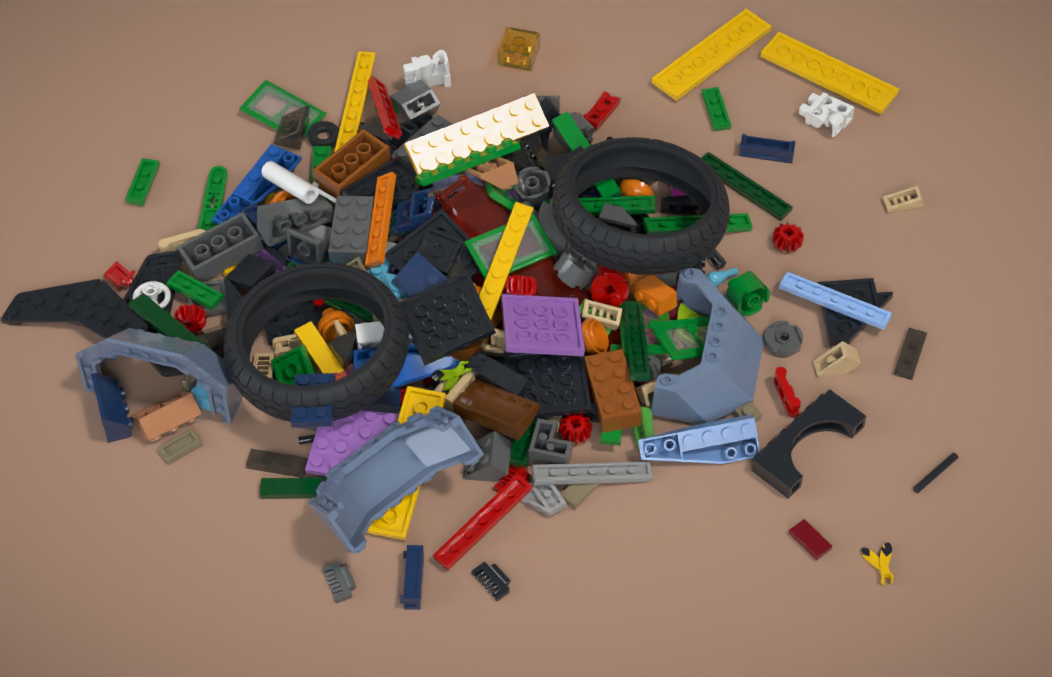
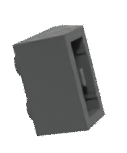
M421 80L390 95L392 102L405 122L430 115L438 111L441 104L433 90Z
M495 431L476 440L484 455L480 457L479 462L475 465H464L463 478L465 480L495 482L507 476L509 472L511 441Z

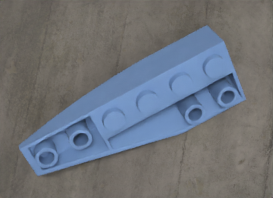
M751 415L703 423L638 439L641 460L725 464L753 458L760 452L755 418Z

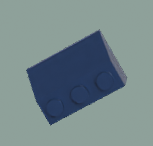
M96 373L91 374L108 443L130 438V429H133L131 417H126V414L130 412L127 402L123 403L122 400L126 398L124 388L119 387L118 380Z

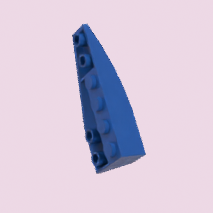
M271 144L214 215L212 222L220 224L240 213V210L253 203H260L279 187L262 176V168L267 162L273 161L292 172L302 160V157Z
M409 343L403 368L390 388L429 377L437 370L454 369L461 361L448 355L425 366L415 343ZM378 347L354 350V370L356 371L364 365Z

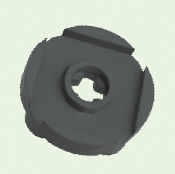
M777 321L772 323L766 330L764 343L773 356H789L799 352L801 349L803 333L798 326L790 325L787 321ZM780 336L788 339L786 341L780 340Z

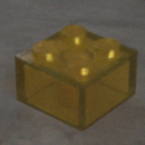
M506 26L498 48V65L532 71L540 49V32Z

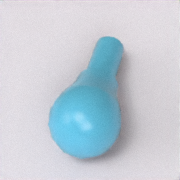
M735 267L727 271H712L706 276L718 287L727 278L737 275L738 269Z

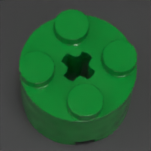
M747 271L738 277H733L727 283L726 297L744 316H751L759 312L764 301L767 303L770 298V290L752 271Z

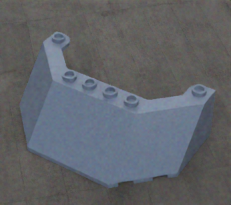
M689 267L680 271L676 292L677 300H681L683 304L696 311V313L710 316L701 364L680 375L668 373L659 375L656 381L651 411L652 415L703 424L716 421L721 417L725 418L733 414L735 409L750 401L753 403L764 339L700 269Z
M128 328L78 352L75 356L84 389L88 392H95L91 374L102 375L100 367L104 359L115 360L120 355L174 367L187 376L191 374L198 379L197 384L207 390L211 413L213 415H216L217 412L222 414V422L232 424L243 398L229 376L225 360L204 344L196 341L191 342L178 337L173 338L160 333L155 334L142 329Z
M435 406L429 410L430 413L422 415L420 412L407 418L408 421L402 424L396 421L327 472L326 477L328 479L326 482L320 483L316 489L318 495L316 498H311L308 504L347 551L352 554L363 551L367 543L364 535L373 520L383 517L385 511L390 507L397 506L406 495L413 494L419 485L430 481L436 472L460 463L473 466L479 462L480 457L484 453L459 415Z

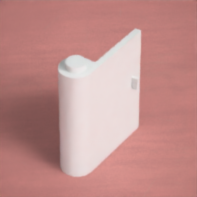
M273 161L267 162L262 168V176L307 204L314 202L319 194L336 203V198L319 189L318 183L313 182L311 184Z

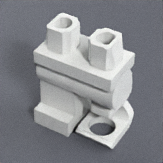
M444 50L436 52L433 55V59H430L428 55L418 58L411 57L412 63L403 64L406 87L419 80L430 88L444 84V87L451 86L449 60Z
M825 92L820 96L812 93L808 99V104L811 106L803 103L799 108V114L806 117V124H811L816 128H819L822 124H825L826 127L832 125V137H835L842 128H845L853 120L854 114L853 106L828 96Z

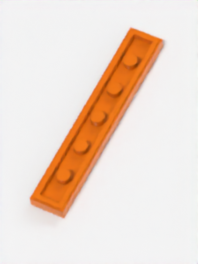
M393 172L377 178L365 266L368 269L384 264L396 175Z

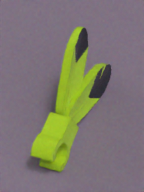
M461 361L453 370H437L432 373L431 377L434 380H447L442 393L448 395L457 384L459 377L471 372L472 368L464 369V365L469 361Z

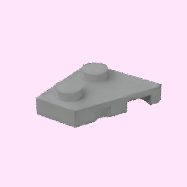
M533 481L530 482L533 490L521 500V502L550 517L567 507L566 501L555 485H534Z

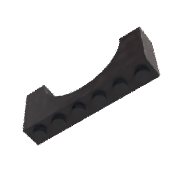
M546 97L539 105L549 127L520 139L528 150L531 149L529 153L537 160L536 164L549 174L552 187L554 188L562 168L584 148L580 145L578 148L565 154L549 153L548 139L554 127L552 119L561 114Z
M829 389L825 394L819 395L812 406H807L800 417H796L787 429L784 428L774 441L771 440L761 453L758 452L753 457L752 472L789 499L801 488L803 475L796 469L791 458V453L795 446L805 437L824 431L838 432L852 439L864 428L867 416Z

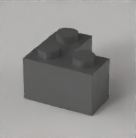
M538 418L529 447V464H570L572 442L556 439L557 422Z

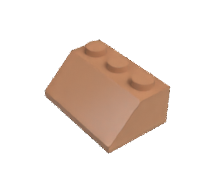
M501 157L463 171L502 190L511 189L513 185L519 183L514 163Z
M181 390L130 417L144 439L156 441L163 437V433L167 431L169 433L174 432L180 428L179 425L185 422L189 424L198 419L197 416L202 413L193 394Z

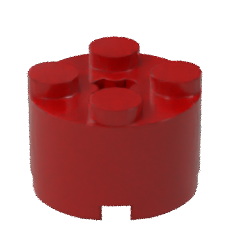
M603 266L597 267V273L593 276L591 283L592 299L598 303L619 307L628 297L630 276L628 273L611 270Z

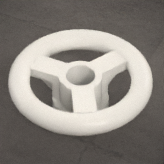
M156 281L141 284L133 294V299L142 293L146 294L162 309L169 303L171 298L169 288L165 284ZM164 291L165 298L158 304V295Z

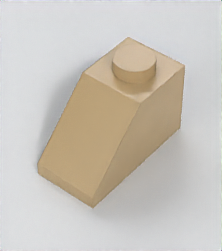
M843 341L813 361L817 377L819 378L847 374L861 365L857 349Z

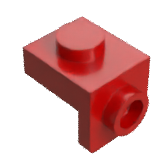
M116 261L104 273L103 277L121 291L124 286L128 288L132 284L135 271L129 272Z

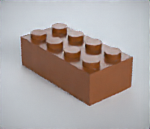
M363 129L313 169L314 182L319 184L318 188L337 199V196H342L341 190L389 162L391 160L390 147Z
M623 349L585 356L586 376L602 432L605 433L642 425V411L633 382L630 381L629 369Z

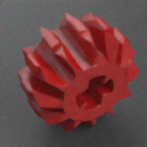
M788 222L786 225L780 223L779 227H775L772 236L775 248H780L781 252L785 250L788 254L790 250L796 252L798 248H801L804 240V233H802L801 227H796V224L789 225Z
M509 276L504 286L505 294L534 296L537 290L536 279L528 276Z
M185 303V306L179 305V308L174 313V318L194 334L196 331H202V328L205 327L207 321L206 312L201 306H195L194 303L192 305Z
M581 413L580 415H566L565 419H561L559 433L562 440L575 442L577 446L579 442L585 444L586 439H590L592 423H590L589 417L584 418L583 413Z

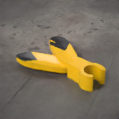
M887 542L882 546L880 558L872 550L862 548L861 554L863 558L879 570L881 584L885 585L884 578H889L891 584H893L894 576L888 567L892 555L891 544Z

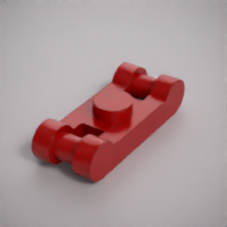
M604 91L596 104L583 117L598 130L618 107L621 99L617 96L612 97L610 93Z
M777 367L774 377L775 388L788 416L796 418L799 416L801 400L795 397L794 388L792 385H789L786 379L787 370L784 367Z

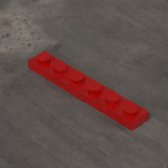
M371 76L368 80L369 89L372 92V98L375 101V106L381 119L380 122L384 128L383 131L388 136H394L396 139H399L402 131L386 85Z
M517 474L433 554L434 560L449 571L533 490L532 485Z

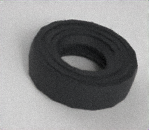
M329 121L317 122L308 130V140L312 146H331L333 148L337 143L339 129L334 123ZM321 132H328L331 134V136L327 139H320L317 137V135Z

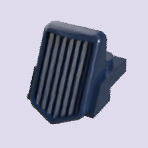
M428 188L413 192L411 199L398 202L395 230L398 234L418 228L433 216L435 201L433 191L430 192Z

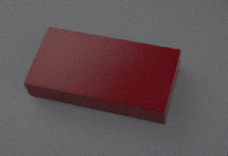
M805 519L789 529V534L816 560L832 550V545Z

